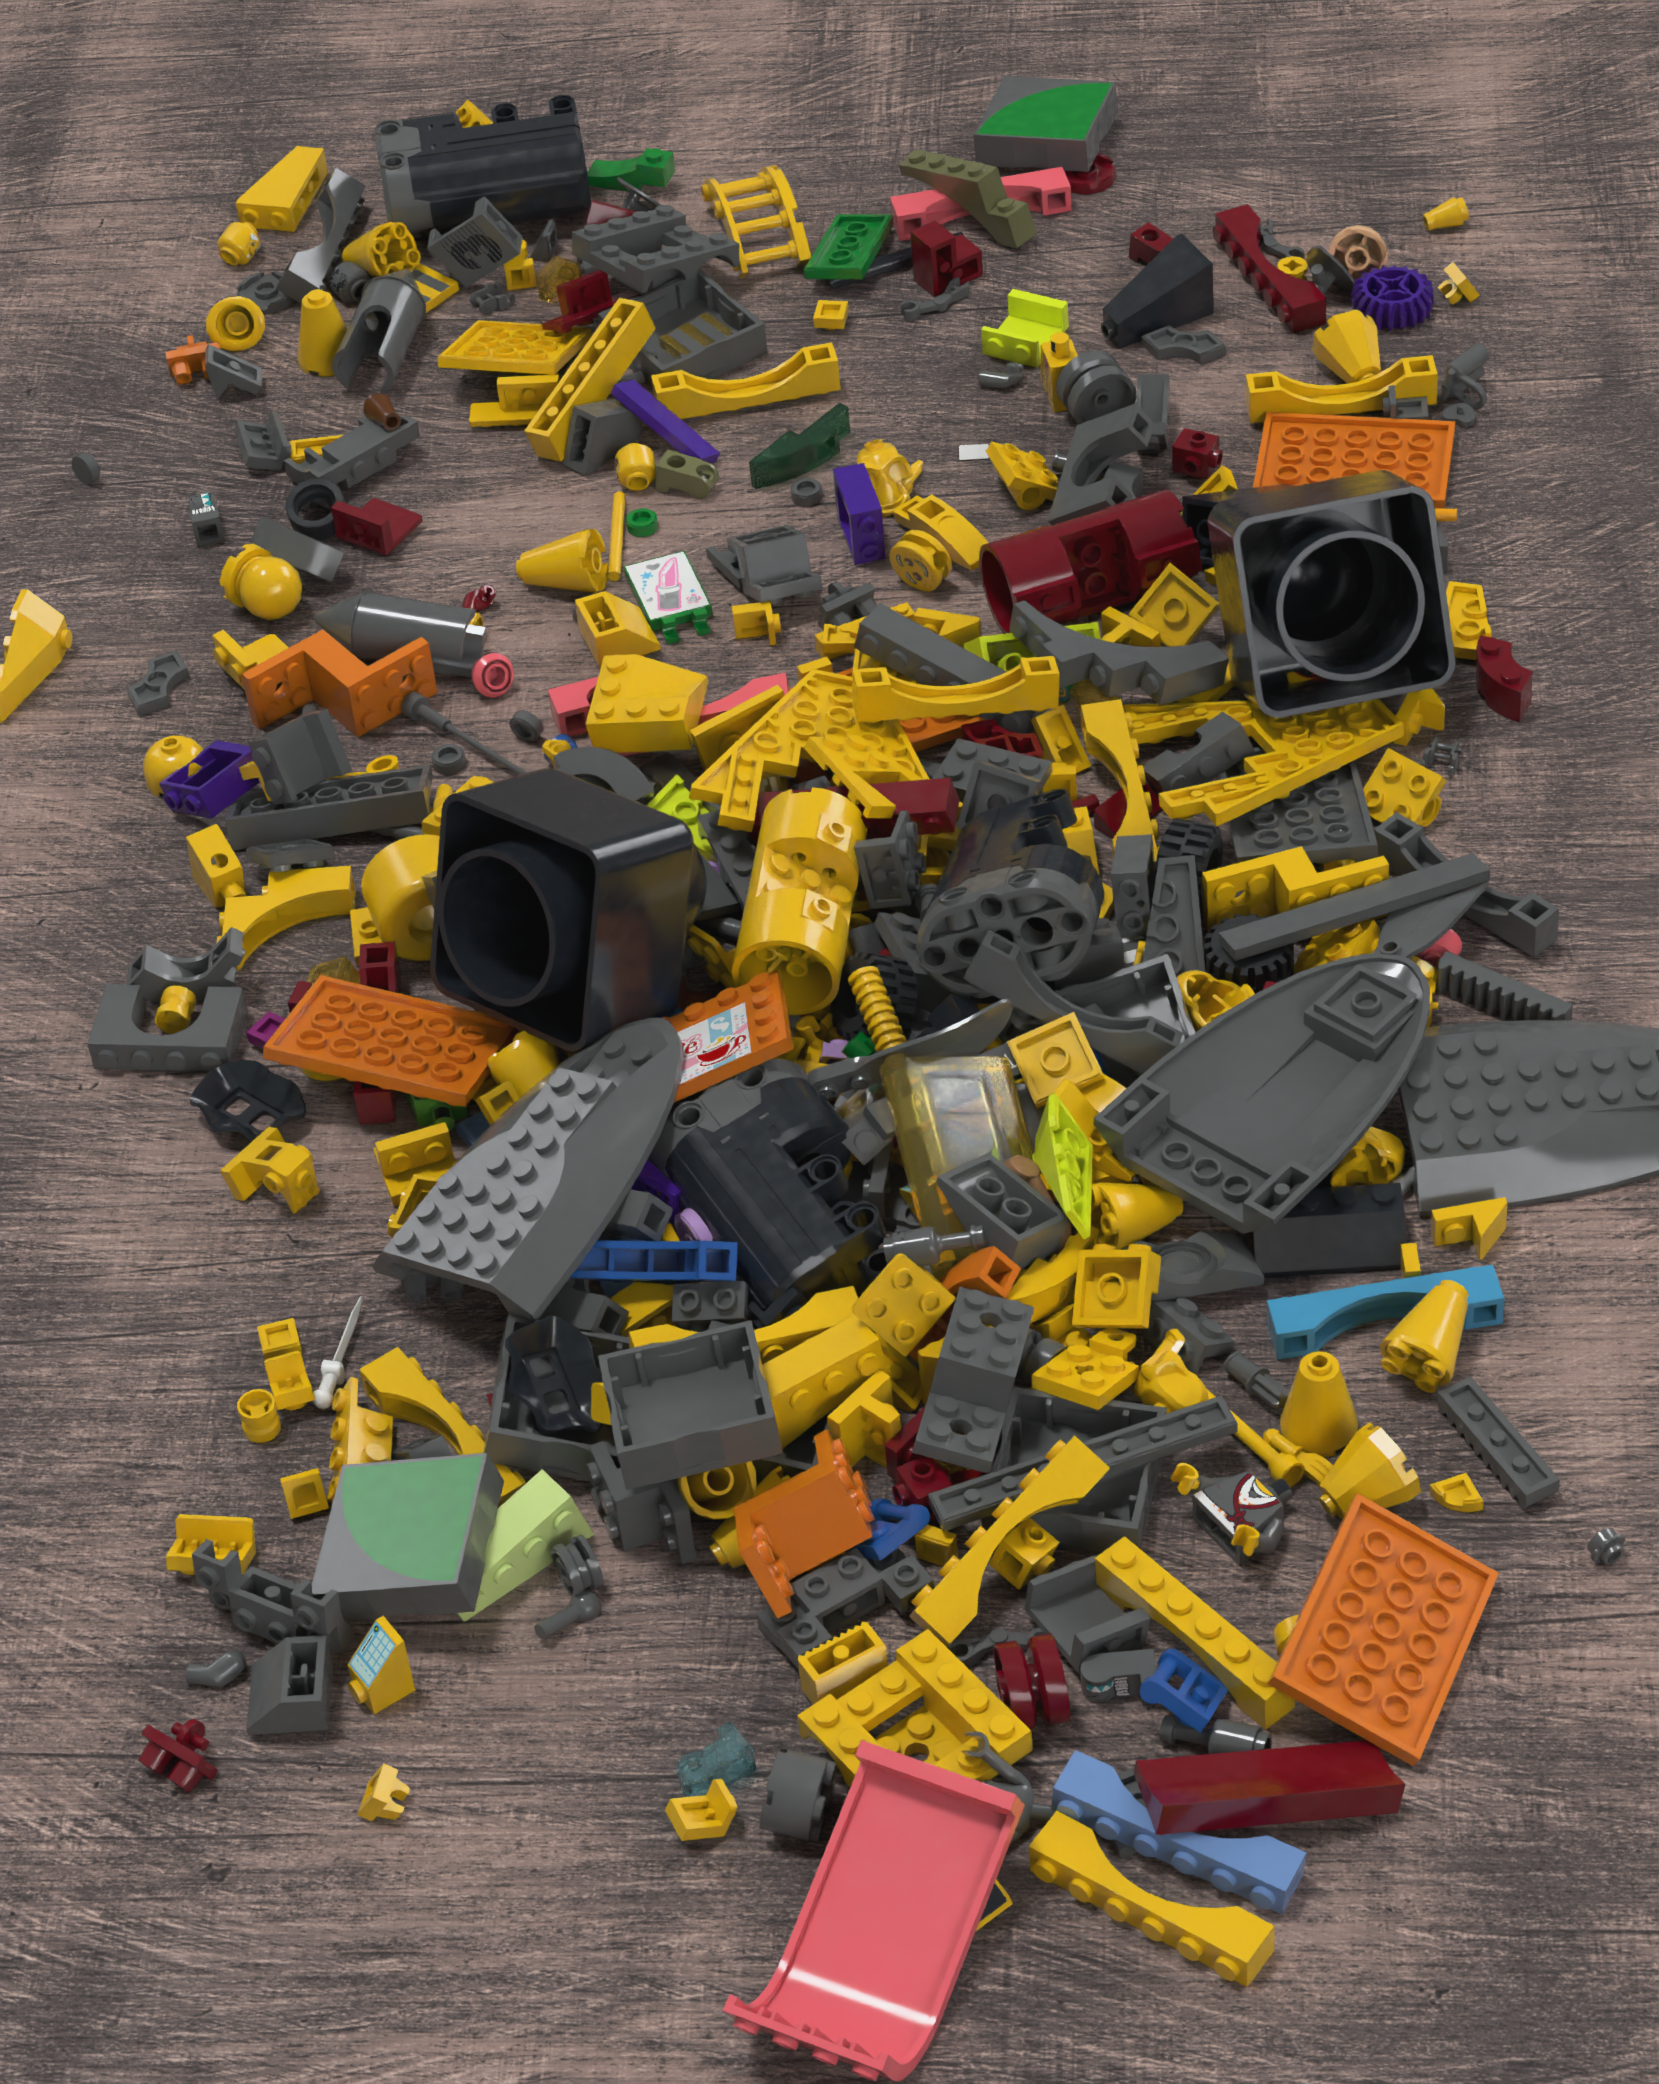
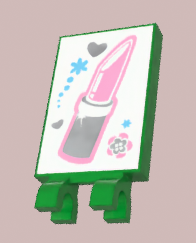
M685 551L623 566L625 578L652 631L661 629L666 644L679 642V636L675 627L681 623L691 621L697 636L710 633L706 618L713 615L712 605Z

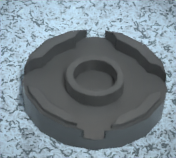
M274 271L271 272L272 275L264 276V272H259L247 277L239 284L237 296L252 300L260 307L263 315L277 313L287 308L294 302V299L276 289L283 274L281 272Z

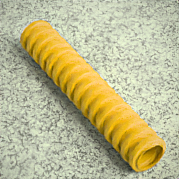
M866 966L854 971L849 976L848 982L852 986V992L856 996L855 1000L860 1006L859 1010L864 1016L863 1020L868 1025L867 1030L872 1035L871 1040L876 1045L875 1050L879 1052L907 1042V1040L902 1035V1027L898 1025V1017L895 1016L894 1007L891 1006L892 1002L890 997L887 996L886 988L883 986L884 982L879 977L880 972L878 968ZM921 1077L890 1082L892 1084L891 1090L895 1093L923 1079ZM938 1117L909 1129L908 1132L911 1134L925 1133L933 1129L938 1124L939 1119Z

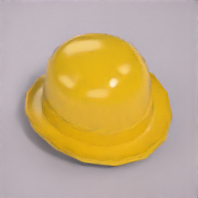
M241 296L228 297L217 302L210 309L206 318V332L213 343L219 342L220 348L228 351H244L253 347L262 338L265 330V317L260 307L252 300Z

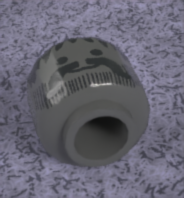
M347 261L341 263L333 270L329 279V286L332 293L346 304L360 303L362 289L372 277L355 262Z

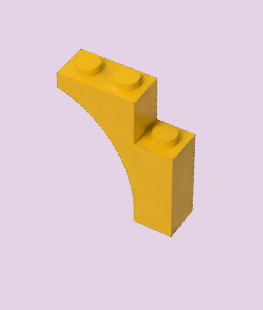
M351 866L296 869L281 872L269 871L268 886L262 887V895L226 898L225 912L219 913V927L222 936H217V942L231 927L244 932L242 948L245 949V954L236 970L242 968L245 961L261 944L289 927L317 918L350 914V910L355 909L356 895Z

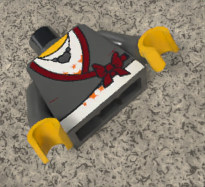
M1179 1463L1170 1479L1173 1482H1179L1177 1489L1182 1495H1187L1189 1492L1193 1493V1520L1239 1567L1250 1560L1256 1553L1269 1554L1276 1550L1284 1532L1283 1503L1293 1497L1291 1488L1285 1480L1279 1478L1265 1486L1251 1472H1243L1236 1476L1209 1478L1199 1475L1198 1471L1187 1463Z

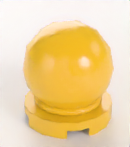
M254 543L243 545L244 550L236 558L233 556L228 558L220 577V586L225 589L224 599L239 607H245L253 615L266 620L279 619L294 611L301 600L302 584L298 571L289 562L273 557L269 551Z

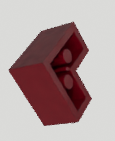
M936 221L910 232L914 282L933 297L945 293L948 284L954 278L959 277L960 285H963L983 275L982 250L962 234L955 237Z

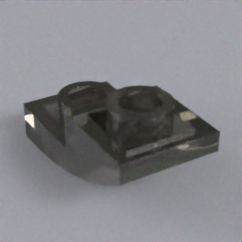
M665 752L639 766V770L648 782L658 783L659 792L676 774L684 781V787L689 792L692 783L697 780L669 752Z

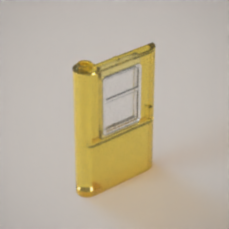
M905 1054L891 1055L879 1067V1072L920 1228L934 1227L936 1233L940 1236L966 1232L936 1183L937 1177L987 1153L992 1154L1002 1163L1015 1155L1024 1156L1033 1161L1032 1154H1034L1009 1059L1003 1056L906 1057ZM973 1246L943 1251L940 1255V1261L937 1264L930 1265L932 1275L939 1280L956 1263L975 1252ZM1054 1254L1047 1256L1042 1260L1049 1262V1260Z

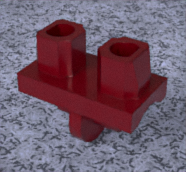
M191 1719L184 1725L176 1722L171 1728V1733L176 1735V1740L148 1724L141 1735L149 1742L145 1746L138 1760L158 1775H161L171 1758L177 1759L178 1762L167 1779L188 1793L195 1787L202 1776L210 1780L214 1778L218 1769L194 1752L197 1748L205 1751L209 1746V1740L204 1738L205 1726L202 1722L196 1719Z

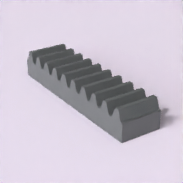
M1448 951L1438 960V994L1440 995L1450 991V999L1452 1000L1462 996L1463 1005L1475 1002V1010L1477 1011L1487 1007L1489 1016L1499 1012L1501 1021L1513 1018V1021L1572 1020L1573 1004Z
M1471 1376L1437 1391V1403L1441 1415L1447 1414L1449 1424L1451 1426L1456 1425L1459 1436L1464 1434L1466 1444L1468 1446L1473 1445L1477 1457L1482 1455L1485 1467L1491 1466L1493 1476L1495 1478L1500 1476L1502 1487H1509L1510 1496L1513 1499L1518 1498L1521 1509L1559 1491L1560 1479Z

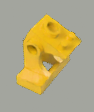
M274 1127L266 1128L220 1170L236 1200L245 1201L264 1184L271 1192L275 1194L280 1192L294 1214L302 1207H305L307 1202L320 1192L313 1166V1156L310 1151L302 1145L295 1146L291 1143H285L278 1128Z

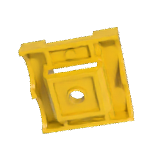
M929 1629L896 1649V1661L836 1700L831 1694H828L797 1715L800 1736L804 1740L809 1737L814 1738L828 1751L834 1761L837 1762L845 1783L849 1787H851L860 1765V1761L856 1758L855 1754L861 1740L906 1756L917 1752L924 1753L928 1758L923 1762L982 1783L985 1780H991L999 1773L982 1758L968 1757L962 1753V1750L974 1752L978 1748V1740L974 1736L964 1735L966 1732L984 1733L989 1740V1748L1009 1765H1013L1033 1751L1031 1730ZM923 1696L924 1705L876 1738L869 1734L870 1730Z

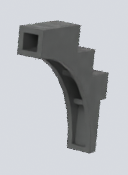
M1025 600L1015 603L1013 606L1009 631L1036 657L1054 656L1060 673L1059 688L1089 679L1107 697H1111L1140 687L1161 706L1224 685L1229 658L1210 640L1172 647H1140L1112 643L1066 628L1041 614Z

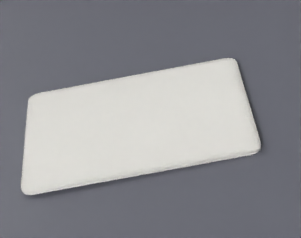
M960 445L959 460L988 459L989 456L985 451L989 445Z

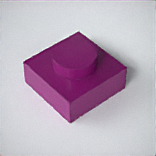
M268 1011L246 1032L248 1042L263 1049V1046L283 1023L285 1018Z

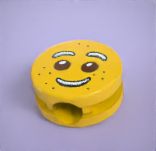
M920 530L906 532L889 553L890 563L896 574L909 586L924 592L935 590L952 570V561L944 546L936 538Z

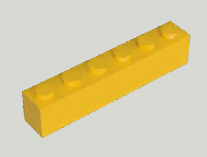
M624 298L617 300L524 430L537 456L562 462L574 406L605 401L614 385L618 383L656 328L644 303Z

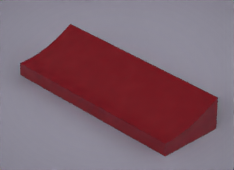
M1367 1740L1136 1760L1134 1775L1156 1835L1394 1814L1399 1811L1406 1785L1389 1767L1379 1747Z

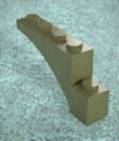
M922 149L911 152L908 158L898 164L901 175L924 182L961 205L991 233L997 244L1018 248L1037 234L1028 203L1007 198L998 167L964 160L963 158L927 152Z

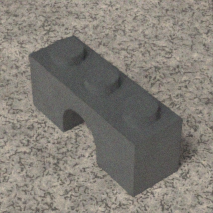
M1221 712L1195 730L1200 739V743L1196 747L1180 754L1173 753L1167 749L1145 764L1143 768L1148 785L1159 796V793L1208 783L1254 751L1242 724Z

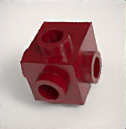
M1184 428L1172 445L1173 472L1208 480L1214 469H1218L1221 465L1223 451L1220 450L1219 436Z
M925 1456L895 1468V1485L892 1487V1493L897 1505L908 1507L911 1504L925 1506L929 1510V1521H932L936 1517L929 1505L928 1494L953 1485L948 1471L944 1467L940 1468L933 1458Z

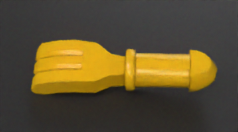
M1276 1429L1264 1431L1263 1439L1279 1453L1295 1456L1305 1466L1304 1475L1309 1477L1318 1486L1321 1484L1333 1466L1328 1460L1316 1453L1303 1452L1301 1446L1292 1443Z

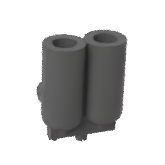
M1473 344L1447 365L1446 378L1441 384L1442 393L1440 398L1442 400L1448 397H1456L1473 409H1480L1486 405V392L1476 382L1484 375L1483 364L1489 359L1488 351L1482 344ZM1471 387L1479 395V402L1471 400L1463 392Z

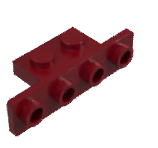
M597 270L556 286L562 316L542 323V329L554 330L556 335L569 333L572 331L573 326H586L594 323L593 318L598 317V313L612 308L619 298L629 300L641 296V294L635 291H624L611 296L607 273Z

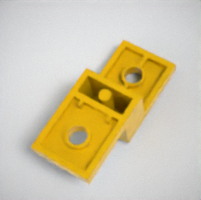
M1300 846L1203 872V925L1207 932L1210 933V929L1215 924L1221 925V920L1225 918L1233 919L1234 915L1242 914L1243 916H1249L1250 914H1257V917H1269L1389 879V863L1383 855L1317 873L1303 847ZM1245 890L1240 896L1235 897L1237 892ZM1388 913L1370 919L1375 920L1378 918H1382L1388 916Z

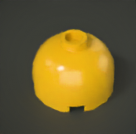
M168 736L155 742L148 749L143 761V773L147 789L154 796L160 797L159 793H164L159 783L174 771L190 763L204 749L196 741L186 736ZM194 762L189 765L188 777L197 773L202 766Z

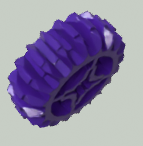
M1382 265L1381 269L1371 268L1370 273H1362L1361 278L1355 280L1353 292H1351L1352 308L1361 311L1364 317L1366 315L1372 317L1378 330L1389 328L1391 331L1393 328H1399L1403 331L1406 326L1414 328L1416 323H1423L1425 317L1430 316L1434 304L1432 281L1427 280L1426 274H1419L1418 269L1408 270L1407 266L1399 268L1396 265L1393 267Z

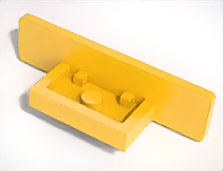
M559 374L498 377L497 390L499 402L472 403L469 416L470 426L490 427L529 424L559 383Z
M354 1377L349 1378L343 1389H337L332 1402V1410L336 1411V1419L332 1425L330 1437L332 1440H335V1444L329 1460V1469L333 1470V1479L330 1482L327 1498L332 1500V1504L342 1465L391 1461L393 1416L358 1407V1378Z

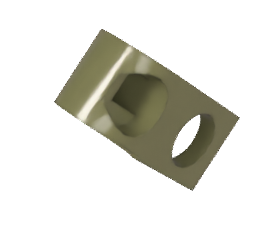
M667 449L656 465V490L668 493L670 488H675L687 492L692 497L703 499L709 495L719 480V472L712 464Z

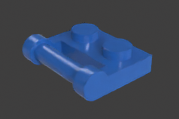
M874 1499L871 1502L872 1506H870L875 1519L870 1522L873 1537L845 1552L847 1553L857 1548L865 1558L881 1561L928 1524L930 1520L929 1510L923 1505L911 1504L906 1507L894 1505L888 1499ZM889 1521H899V1523H890Z
M1171 1648L1166 1649L1158 1659V1668L1152 1676L1147 1677L1143 1681L1139 1689L1140 1696L1145 1702L1149 1704L1159 1702L1174 1713L1175 1718L1180 1723L1193 1727L1198 1732H1201L1209 1722L1228 1691L1221 1681L1180 1651ZM1174 1675L1184 1679L1178 1690L1168 1684V1681Z

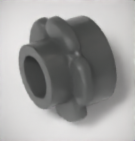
M1606 1528L1598 1532L1587 1545V1549L1592 1554V1561L1597 1564L1604 1562L1605 1565H1611L1618 1561L1625 1552L1623 1548L1625 1537L1622 1534L1617 1535L1612 1528Z

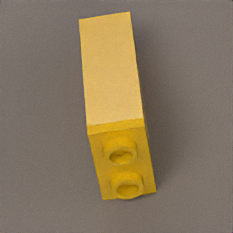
M296 146L237 199L236 208L239 222L250 223L258 229L295 232L328 173L324 148Z

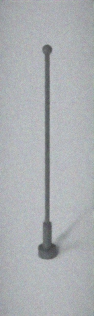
M412 692L404 699L401 707L402 713L413 721H419L423 718L443 732L449 731L516 774L522 775L527 773L452 726L451 720L430 708L429 699L418 692Z

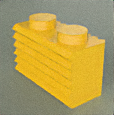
M862 1622L861 1626L855 1625L854 1630L848 1629L847 1633H841L840 1637L834 1636L833 1641L827 1640L826 1645L820 1644L819 1648H813L812 1652L806 1651L805 1656H798L802 1691L812 1704H815L828 1694H831L836 1700L887 1667L888 1658L886 1656L887 1648L868 1622Z

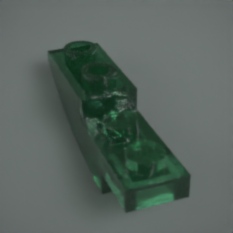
M838 403L800 434L789 430L749 461L752 487L755 489L763 488L796 478L819 467L840 453L839 441L851 432L849 407Z

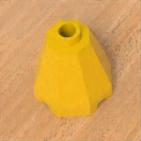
M1356 309L1332 316L1327 321L1329 326L1324 331L1320 327L1314 332L1312 351L1316 358L1346 383L1357 382L1381 372L1377 326L1372 317L1368 315L1364 317L1363 313Z
M1369 1422L1355 1433L1319 1485L1322 1494L1319 1497V1502L1332 1518L1338 1515L1339 1518L1343 1519L1351 1500L1357 1493L1383 1508H1388L1410 1501L1422 1491L1419 1477L1412 1468L1407 1473L1405 1471L1403 1462L1407 1458L1402 1450L1381 1427L1376 1426L1374 1428V1425Z

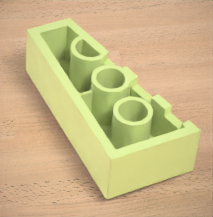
M543 1469L498 1508L495 1524L485 1548V1568L475 1612L456 1613L464 1622L553 1563L550 1552L552 1550L551 1547L559 1543L565 1546L570 1543L571 1538L579 1534L583 1535L586 1540L594 1535L572 1497Z

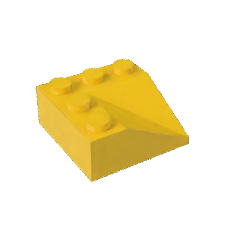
M637 654L604 656L585 724L592 746L615 753L692 750L694 742L689 730L698 726L709 682L708 676Z

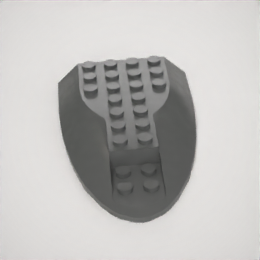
M1381 953L1341 958L1296 973L1224 1012L1180 1043L1093 1118L1094 1126L1124 1167L1243 1234L1272 1227L1318 1185L1358 1143L1386 1108L1407 1076L1423 1043L1430 1012V988L1427 978L1419 966L1411 959L1400 955Z
M647 1018L628 1023L607 1033L557 1066L510 1106L481 1134L455 1164L437 1180L434 1187L422 1202L417 1205L414 1212L399 1231L395 1233L372 1265L374 1271L402 1280L409 1270L413 1268L496 1293L508 1313L537 1321L594 1246L641 1173L662 1132L676 1098L683 1066L682 1041L672 1024L663 1018Z
M1575 1020L1497 1021L1426 1027L1423 1043L1407 1076L1398 1088L1415 1168L1413 1189L1419 1217L1432 1216V1210L1503 1197H1506L1507 1208L1560 1200L1612 1189L1659 1175V1029L1621 1023Z

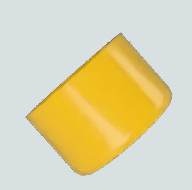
M428 834L414 835L393 842L375 855L367 865L362 877V895L381 941H395L397 954L404 959L413 961L431 960L434 909L421 876L437 870L440 836Z

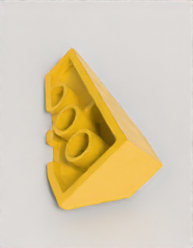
M21 589L10 615L11 623H15L12 636H5L3 643L5 663L0 664V723L62 661L66 650L70 649L72 645V632L67 628L65 616L28 589Z

